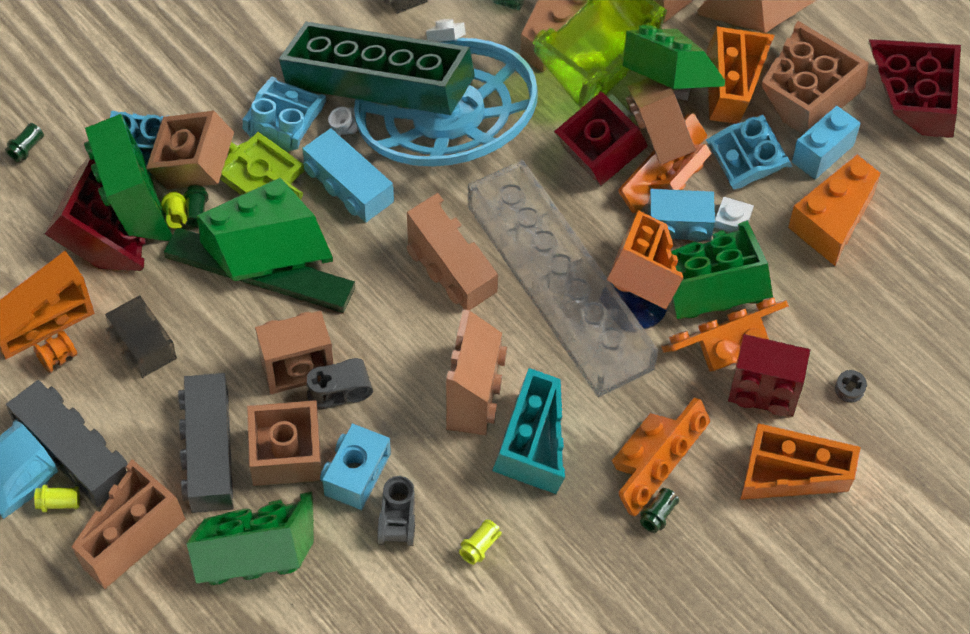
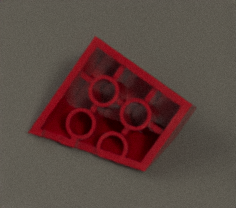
M869 39V46L893 114L922 136L953 138L957 117L961 45Z
M88 157L77 169L44 235L98 269L142 271L145 258H142V247L145 245V238L128 235L112 206L106 207L98 191V188L103 187L102 182H97L91 165L96 164L95 159L91 160Z

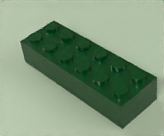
M305 21L279 57L285 83L297 88L446 115L452 114L475 77L470 47Z

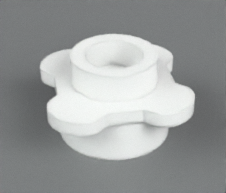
M338 107L330 113L328 122L339 136L342 134H354L358 130L353 107Z

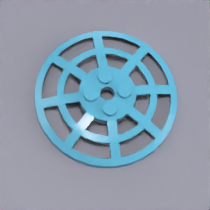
M475 38L440 41L441 43L470 47L471 54L491 57L502 61L506 65L495 76L474 69L475 77L473 79L486 84L478 90L469 85L451 115L398 108V106L393 105L385 106L356 99L354 113L357 128L363 140L373 150L396 162L414 166L433 167L454 165L477 159L501 148L515 138L526 127L533 116L537 105L538 89L531 67L518 53L492 41ZM516 71L527 85L529 99L512 104L510 93L503 82ZM496 90L501 97L502 106L485 108L483 99ZM525 110L521 118L508 131L498 138L493 137L505 125L510 114ZM366 112L384 116L385 126L391 136L390 138L376 141L371 137L367 129ZM499 117L495 125L486 133L477 129L483 119ZM394 118L413 120L415 128L400 134L395 127ZM464 135L473 140L462 145L447 147L450 139L459 138ZM421 136L436 139L433 148L420 146L410 141ZM401 145L411 151L430 154V156L410 155L390 148Z

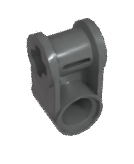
M359 358L316 367L307 375V400H316L317 409H327L350 402H360L369 398L373 393L365 363ZM323 395H326L325 401H323Z
M394 476L384 484L382 508L378 522V544L383 545L385 541L407 542L408 546L414 545L415 491L413 483L407 477ZM398 493L408 496L402 501H396L391 498Z

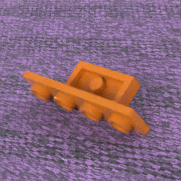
M694 113L687 114L684 120L696 151L660 165L656 153L653 151L618 189L619 194L632 213H637L638 210L641 211L649 202L651 189L683 190L686 186V181L703 168V163L712 154L707 145L702 144L707 138V133Z
M774 297L768 298L760 303H756L757 309L747 313L746 308L727 314L729 320L718 324L717 319L703 323L698 326L700 331L689 335L688 331L669 337L671 343L661 346L663 353L673 352L699 342L709 371H716L737 362L743 335L747 334L769 339L761 317L789 307L787 300L776 302Z
M693 398L676 420L650 413L613 458L612 462L616 470L632 474L618 493L629 515L637 516L710 424V418L701 399Z

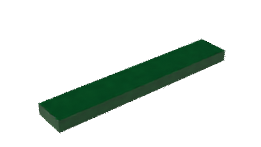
M182 228L175 230L164 250L165 258L230 278L201 244L198 233ZM292 266L277 268L269 275L238 280L341 313L345 312L356 288L355 281L306 266L294 270Z

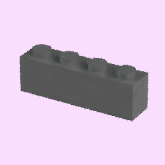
M225 373L184 376V389L178 391L180 410H185V419L179 420L181 440L186 439V449L180 450L182 470H187V480H181L183 501L189 500L192 513L234 509L229 396Z
M37 380L6 403L12 421H19L29 430L46 450L55 465L98 508L110 498L108 493L113 485L118 486L127 473L126 466L128 463L118 451L111 452L105 446L107 445L105 439L96 429L90 431L84 425L83 417L75 408L68 409L63 404L62 396L54 387L47 388Z

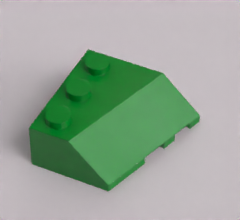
M641 25L639 30H626L623 67L672 89L725 86V79L705 51L678 29H657L654 26Z
M118 114L86 127L85 131L89 141L84 142V146L91 160L95 159L96 164L91 165L97 182H102L103 187L98 188L104 205L106 207L112 206L128 235L170 241L173 234L163 217L165 213L153 188L154 184L149 171L146 169L147 165L122 115Z
M281 178L197 215L201 244L232 281L272 274L274 269L292 266L293 270L304 268L305 263L321 260L322 264L333 262V256L315 215Z
M748 220L739 223V229L729 234H726L724 230L712 234L713 239L707 243L692 242L671 251L678 259L676 270L682 272L683 280L671 300L677 319L695 318L700 314L711 311H726L733 306L746 303L756 304L764 299L773 297L768 262Z
M312 491L300 494L301 500L286 505L282 503L281 499L268 502L269 505L261 507L255 513H252L251 509L244 508L205 518L186 543L196 584L209 582V585H219L227 582L230 578L243 577L244 580H252L261 577L264 573L277 571V574L285 575L297 571L314 543Z

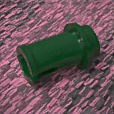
M28 124L15 139H10L7 142L5 149L7 155L17 162L21 161V159L26 160L29 156L28 152L44 137V133L36 124Z
M191 185L184 192L186 199L185 214L187 217L185 225L198 228L197 215L205 212V203L209 200V194L203 186Z
M661 488L649 508L641 511L640 523L647 531L656 533L658 530L665 528V520L679 503L678 495L670 500L675 494L674 491L668 488Z

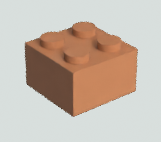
M215 111L163 117L146 169L167 190L187 188L191 185H216L219 183L234 131Z
M321 310L312 313L304 312L296 317L281 321H268L261 326L255 327L260 360L270 395L306 386L307 375L312 369L334 364L332 344Z
M316 400L247 406L249 467L253 486L321 481L320 432Z

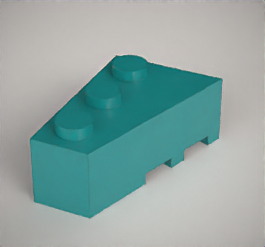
M528 368L492 469L495 473L553 494L558 493L565 479L562 454L564 440L561 431V379Z

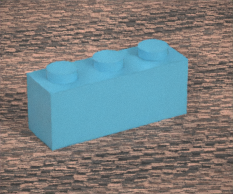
M332 128L302 148L303 164L306 173L310 177H316L322 182L326 191L331 196H337L352 215H358L365 223L394 202L393 183Z

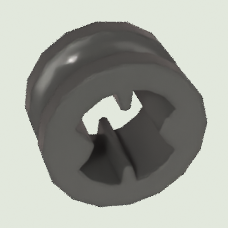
M855 370L842 372L838 376L835 385L837 396L849 403L861 400L867 387L866 378ZM850 381L856 383L852 392L845 389Z

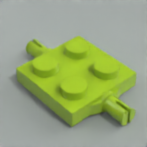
M257 132L248 141L239 145L231 142L220 180L240 195H243L281 178L301 200L303 192L295 188L291 183L304 172V164Z

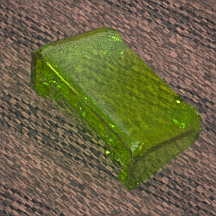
M589 0L558 31H555L553 28H549L547 31L541 30L533 41V45H535L534 53L572 100L582 108L600 91L607 95L632 71L622 66L626 30H639L641 25L662 29L667 10L654 0Z

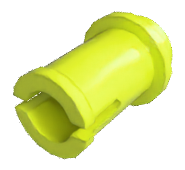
M177 192L166 194L161 201V206L166 213V222L171 228H181V220L184 225L187 222L185 214L186 199Z
M47 484L42 485V488L35 489V509H42V512H47L48 509H79V487L48 488Z
M484 520L482 525L469 539H464L461 542L459 550L461 557L470 564L482 562L485 559L484 553L502 535V532L499 531L500 528L493 521Z

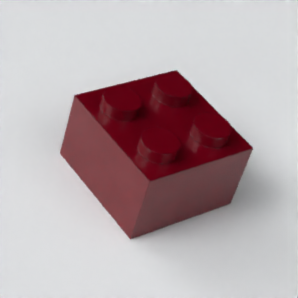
M602 91L554 131L563 148L600 186L605 184L648 147L640 129Z
M744 334L728 402L736 403L743 408L753 407L766 410L777 416L787 415L793 417L804 385L811 349Z

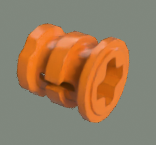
M63 330L58 332L56 338L49 337L44 340L45 344L42 346L38 344L32 345L38 360L48 373L53 372L55 364L60 366L66 362L67 357L73 358L78 354L74 344Z

